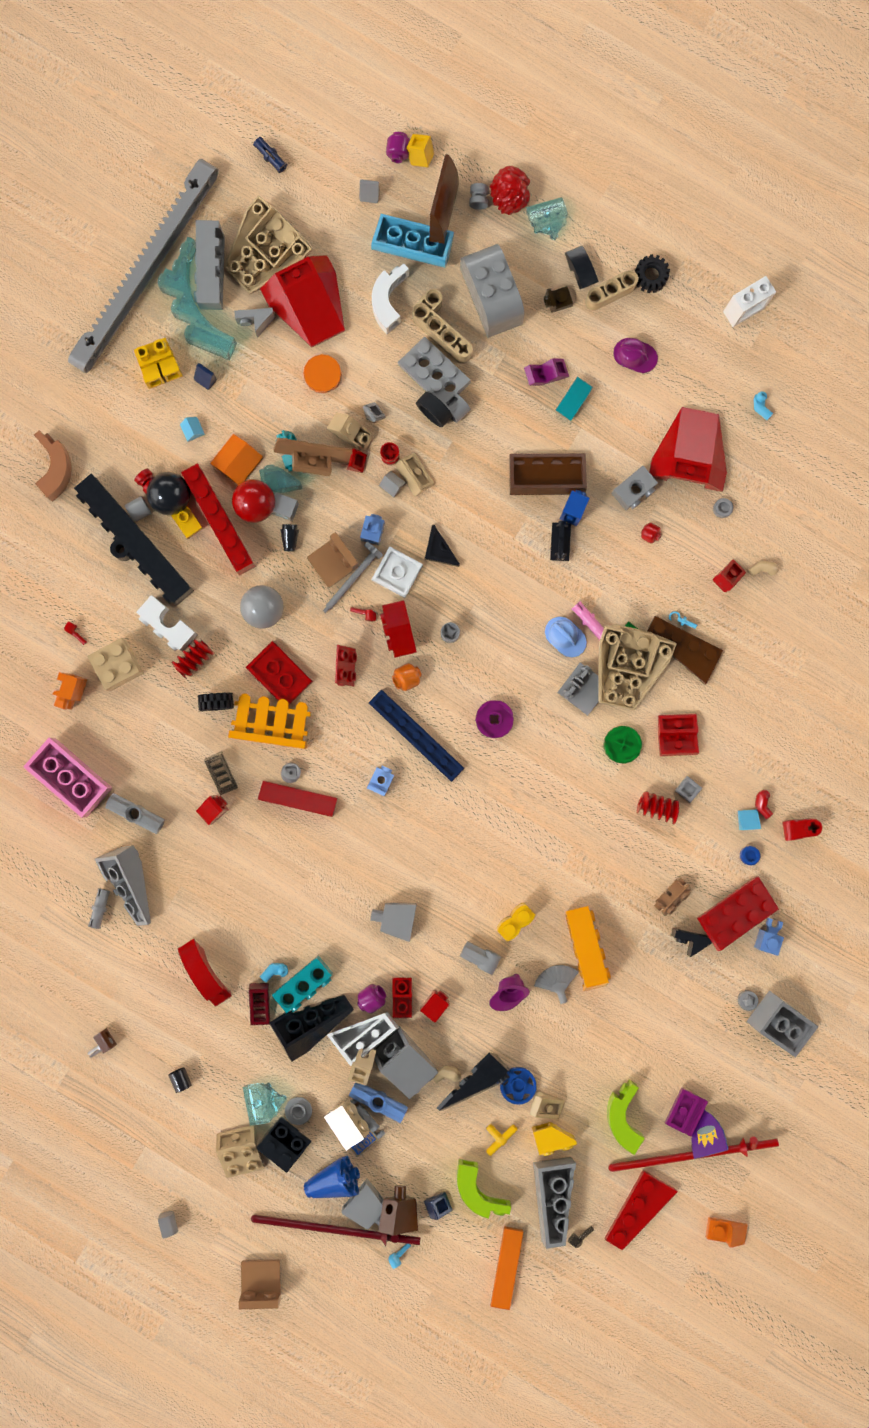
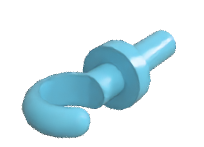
M673 611L669 614V620H671L672 614H677V621L681 622L682 626L685 624L696 629L697 624L686 620L687 617L685 616L681 618L680 613Z

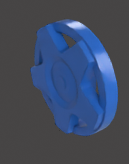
M511 1068L512 1072L509 1074L508 1083L505 1085L500 1084L501 1093L512 1104H525L535 1095L536 1080L533 1074L525 1068ZM514 1071H522L518 1075L514 1073ZM529 1077H531L533 1085L528 1083ZM506 1094H512L514 1100L509 1098ZM524 1094H530L526 1099H523Z

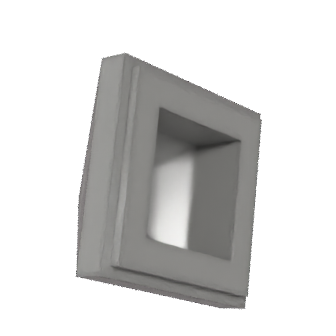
M375 402L363 406L368 421L376 422L386 418Z

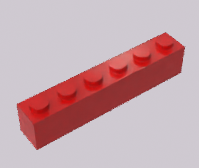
M197 463L182 471V476L237 574L240 576L256 567L199 464Z

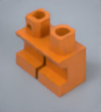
M59 672L57 680L62 681L60 690L52 693L57 696L54 706L65 710H72L75 701L81 700L88 679L70 673Z

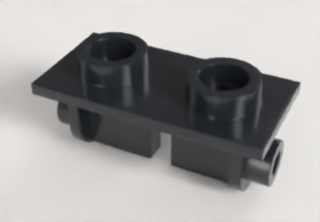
M566 521L552 522L550 560L569 561L571 523H566Z

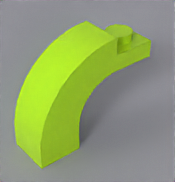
M629 1079L627 1083L621 1086L620 1095L612 1092L607 1105V1119L609 1127L618 1143L635 1155L645 1138L641 1132L631 1127L626 1121V1109L639 1089L637 1084Z
M459 1159L457 1185L460 1196L467 1207L477 1215L488 1219L490 1211L500 1216L510 1215V1200L487 1196L477 1187L478 1162Z

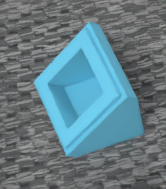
M186 417L180 424L187 442L205 435L197 417Z

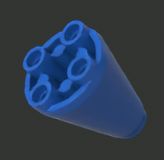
M348 1156L341 1157L304 1183L305 1194L308 1198H341L359 1195L357 1180L360 1178L359 1170L357 1167H353Z

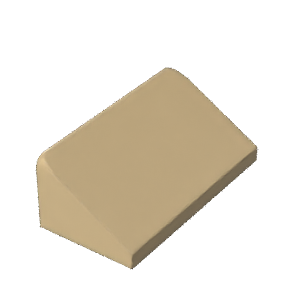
M415 453L400 459L395 465L414 496H418L435 485Z

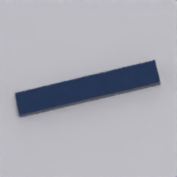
M382 689L369 702L385 720L451 782L464 769L457 760Z

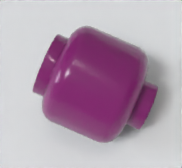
M394 132L387 139L386 155L394 163H402V161L409 158L407 145L410 138L404 132Z
M370 984L358 993L357 1004L362 1011L372 1014L385 1005V998L387 996L380 985Z

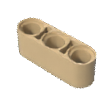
M628 270L591 288L585 301L587 308L598 310L632 293L637 285L638 275L636 272ZM624 280H630L633 284L627 285ZM613 288L616 293H610L607 289ZM596 296L599 301H592L590 297Z

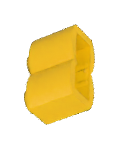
M525 902L521 903L513 909L510 916L503 918L499 922L497 931L506 941H510L519 934L521 928L526 927L533 921L535 913Z

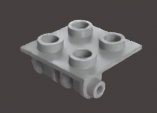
M580 662L557 693L588 716L598 703V675L591 671L592 669L589 666H585Z

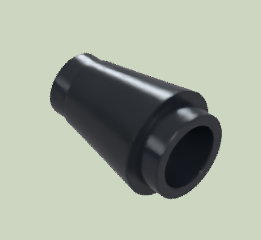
M282 524L280 532L284 551L295 552L299 533L297 525Z

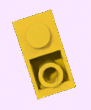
M551 1122L532 1127L539 1155L549 1156L554 1154L556 1150L562 1149L566 1151L577 1145L574 1135Z

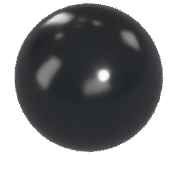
M163 472L154 476L149 482L147 499L151 507L158 513L175 515L183 511L188 505L190 489L185 479L173 472Z

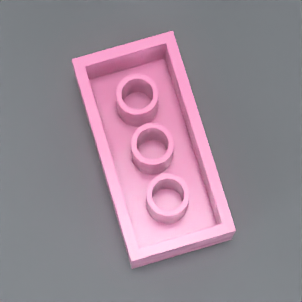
M49 737L23 766L81 818L88 817L112 790V787L56 738Z

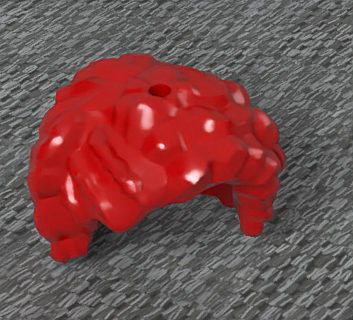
M506 166L499 170L494 176L492 184H490V195L494 197V206H498V210H501L502 214L511 215L517 213L529 203L530 194L528 186L530 179L523 170L514 166Z

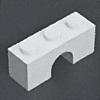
M151 595L136 612L140 615L138 619L146 626L150 624L155 628L153 632L161 639L165 637L169 641L167 644L173 650H185L198 634L181 620L174 627L167 628L164 625L163 619L169 609Z

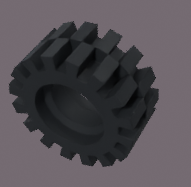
M650 254L649 258L644 256L643 260L641 259L636 266L635 272L638 275L636 286L638 288L641 286V291L643 292L645 289L647 293H650L652 290L653 293H656L658 289L660 291L669 278L668 262L664 263V258L660 260L659 255H656V258L653 257V254ZM655 268L659 273V277L656 280H649L645 276V270Z
M224 692L198 695L199 711L233 709V693Z

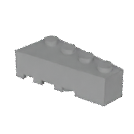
M571 1157L533 1162L541 1241L546 1249L566 1246L569 1223L568 1215L569 1208H571L570 1199L574 1184L573 1176L576 1162Z

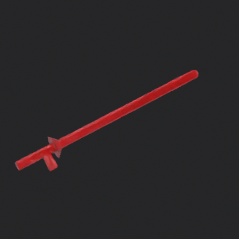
M752 1136L749 1143H745L744 1138H742L739 1144L728 1146L727 1151L701 1158L739 1152L748 1157L747 1151L778 1147L779 1142L777 1138L758 1141L756 1137ZM693 1151L613 1163L608 1166V1169L611 1172L693 1160Z

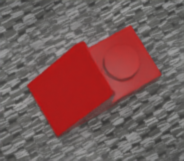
M732 559L713 578V582L723 592H727L746 574V571Z

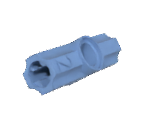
M355 1083L349 1094V1097L370 1107L373 1112H380L399 1123L403 1120L408 1106L388 1097L383 1091H377L367 1085ZM376 1097L381 1098L383 1105H376L373 1099Z

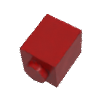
M433 990L420 1007V1012L436 1023L450 1005L447 1000L449 997L441 990L439 992Z

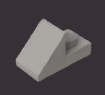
M273 308L234 311L238 325L251 326L254 323L257 337L275 319Z

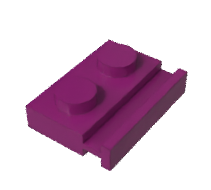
M681 1087L665 1120V1124L691 1137L708 1101Z

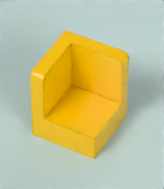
M412 134L407 145L410 164L412 166L429 167L434 156L431 137L428 135Z

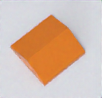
M233 434L210 464L239 485L249 477L263 459V456L247 442Z

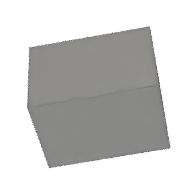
M390 471L384 476L379 486L392 497H395L406 482Z

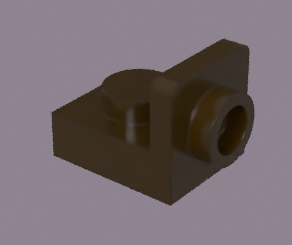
M568 286L551 291V288L546 290L544 303L546 308H550L551 313L573 306Z

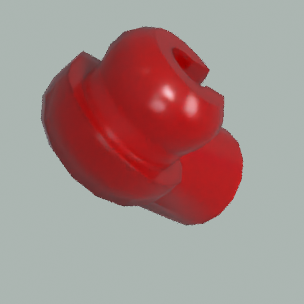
M762 790L756 795L755 807L765 819H768L773 815L772 811L767 807L770 793L767 790Z

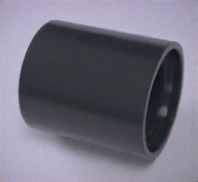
M185 1067L168 1074L175 1093L184 1091L192 1086Z

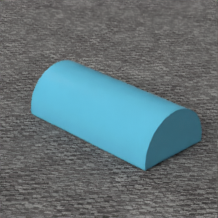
M380 214L371 249L446 268L454 232L447 231L444 244L429 241V225Z

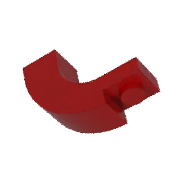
M195 939L178 948V953L186 972L206 1001L210 1000L216 1007L232 997L230 990L212 970L204 949Z

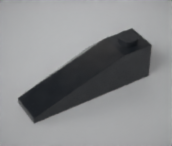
M345 995L322 1001L320 1005L310 1007V1005L303 1007L304 1010L293 1013L289 1011L287 1014L284 1013L269 1022L291 1062L309 1052L354 1010Z
M489 1052L471 1070L473 1075L464 1078L459 1083L460 1089H454L438 1105L437 1109L444 1111L497 1086L499 1083L503 1085L510 1078L509 1074L512 1071L497 1054Z

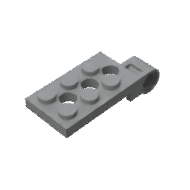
M423 337L398 361V365L426 392L435 395L447 406L452 413L451 420L455 423L471 410L466 401L459 395L471 383V380L426 337ZM425 359L430 362L426 367L419 365ZM435 372H441L443 374L442 377L437 380L434 379L432 376ZM450 384H453L456 387L455 390L452 392H448L445 390V388Z

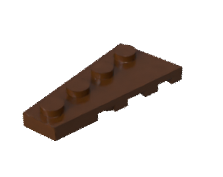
M654 616L647 632H652L677 643L672 657L706 685L723 650Z

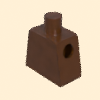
M395 1185L394 1197L384 1198L379 1232L398 1235L418 1231L416 1199L406 1196V1186Z

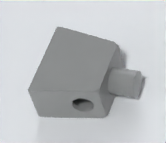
M385 903L384 911L372 909L370 921L381 922V932L410 942L417 903Z
M366 1179L359 1187V1195L350 1197L342 1206L341 1213L365 1229H369L374 1223L379 1226L384 1199L372 1183Z

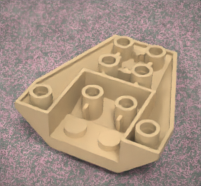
M258 195L244 214L223 268L249 294H252L259 290L276 272L306 258L312 251V247L275 208Z
M618 624L604 626L599 641L598 702L635 710L670 663L677 643L652 632Z

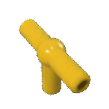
M489 1124L486 1130L496 1141L486 1150V1153L492 1156L501 1146L507 1143V1140L518 1131V1128L512 1124L501 1134L492 1124Z

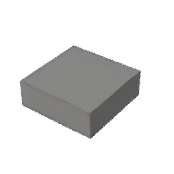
M686 776L674 791L691 803L702 787L689 776Z

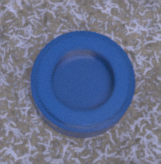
M746 846L740 851V859L746 865H755L760 860V852L756 847Z

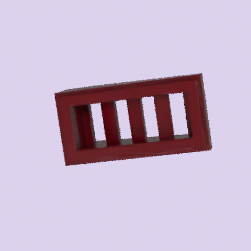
M269 983L249 984L250 1025H270ZM254 999H265V1001H254ZM254 1007H265V1009H254ZM265 1014L266 1017H255V1015Z

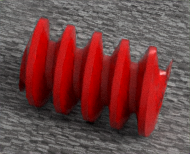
M202 639L201 641L193 640L195 647L188 645L190 652L182 651L185 656L184 658L177 656L179 663L171 662L173 667L185 679H187L185 675L193 676L191 669L198 671L196 664L204 665L202 659L209 660L207 653L215 654Z
M645 791L639 799L636 813L638 814L642 809L643 816H645L649 811L650 818L657 814L658 820L665 816L666 823L672 818V824L674 825L679 815V801L674 800L672 802L670 798H666L664 801L663 796L657 798L656 794L653 793L650 796L649 792Z

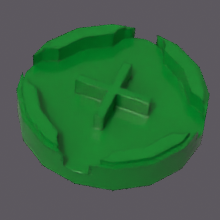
M618 726L607 733L604 738L603 747L605 754L610 760L626 764L639 756L642 741L640 735L633 728Z

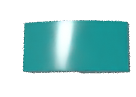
M577 376L555 410L571 421L593 387Z

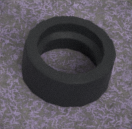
M425 392L416 402L419 410L439 427H443L452 417V413L447 406L430 392Z

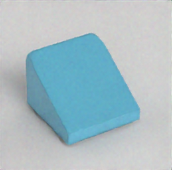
M757 809L738 811L739 830L761 829Z

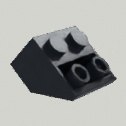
M280 1117L259 1141L256 1149L287 1173L311 1143V1140L283 1117Z

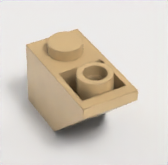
M338 412L334 414L327 427L337 437L362 451H366L374 436L351 416Z

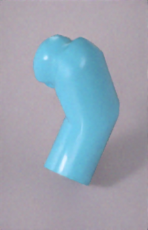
M760 391L753 399L754 410L764 419L768 420L773 412L765 407L767 394Z
M271 963L260 975V978L267 983L273 975L285 977L288 974V967L283 963Z

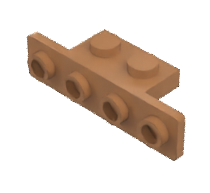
M277 438L274 446V453L292 455V471L329 477L332 472L331 462L347 464L352 454L351 449L327 446L287 438Z

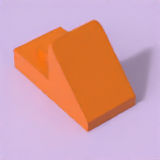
M708 1217L705 1237L708 1240L726 1242L730 1248L744 1245L747 1224Z

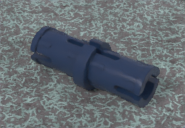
M258 137L254 141L253 146L259 150L264 156V160L270 162L278 173H282L287 168V163L277 154V150L271 148L262 137ZM266 150L275 158V160L266 152Z

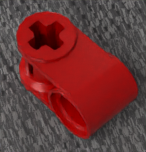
M808 818L782 821L785 841L818 836L823 829L821 822L817 819ZM811 824L815 825V828L808 830V826H811Z

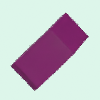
M552 358L542 365L529 364L524 367L529 386H542L569 377L564 359Z

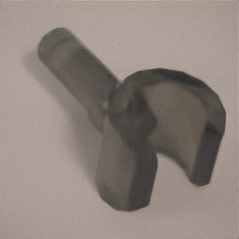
M593 1227L588 1228L579 1237L573 1233L569 1237L568 1242L573 1247L579 1248L585 1237L594 1231Z

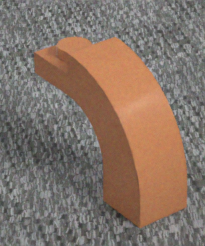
M39 430L34 436L49 453L50 467L47 473L35 484L53 502L63 493L70 481L72 472L71 459L67 449L58 439L54 441L48 433L44 435Z

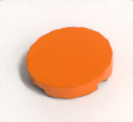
M323 354L309 359L303 373L308 387L318 393H327L337 388L342 375L338 362L331 356Z

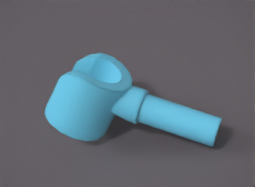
M405 1244L400 1251L389 1256L388 1260L393 1269L401 1265L399 1257L411 1247L410 1244Z

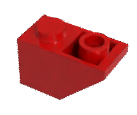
M209 796L196 812L208 825H212L229 810L226 807L228 803L222 796Z

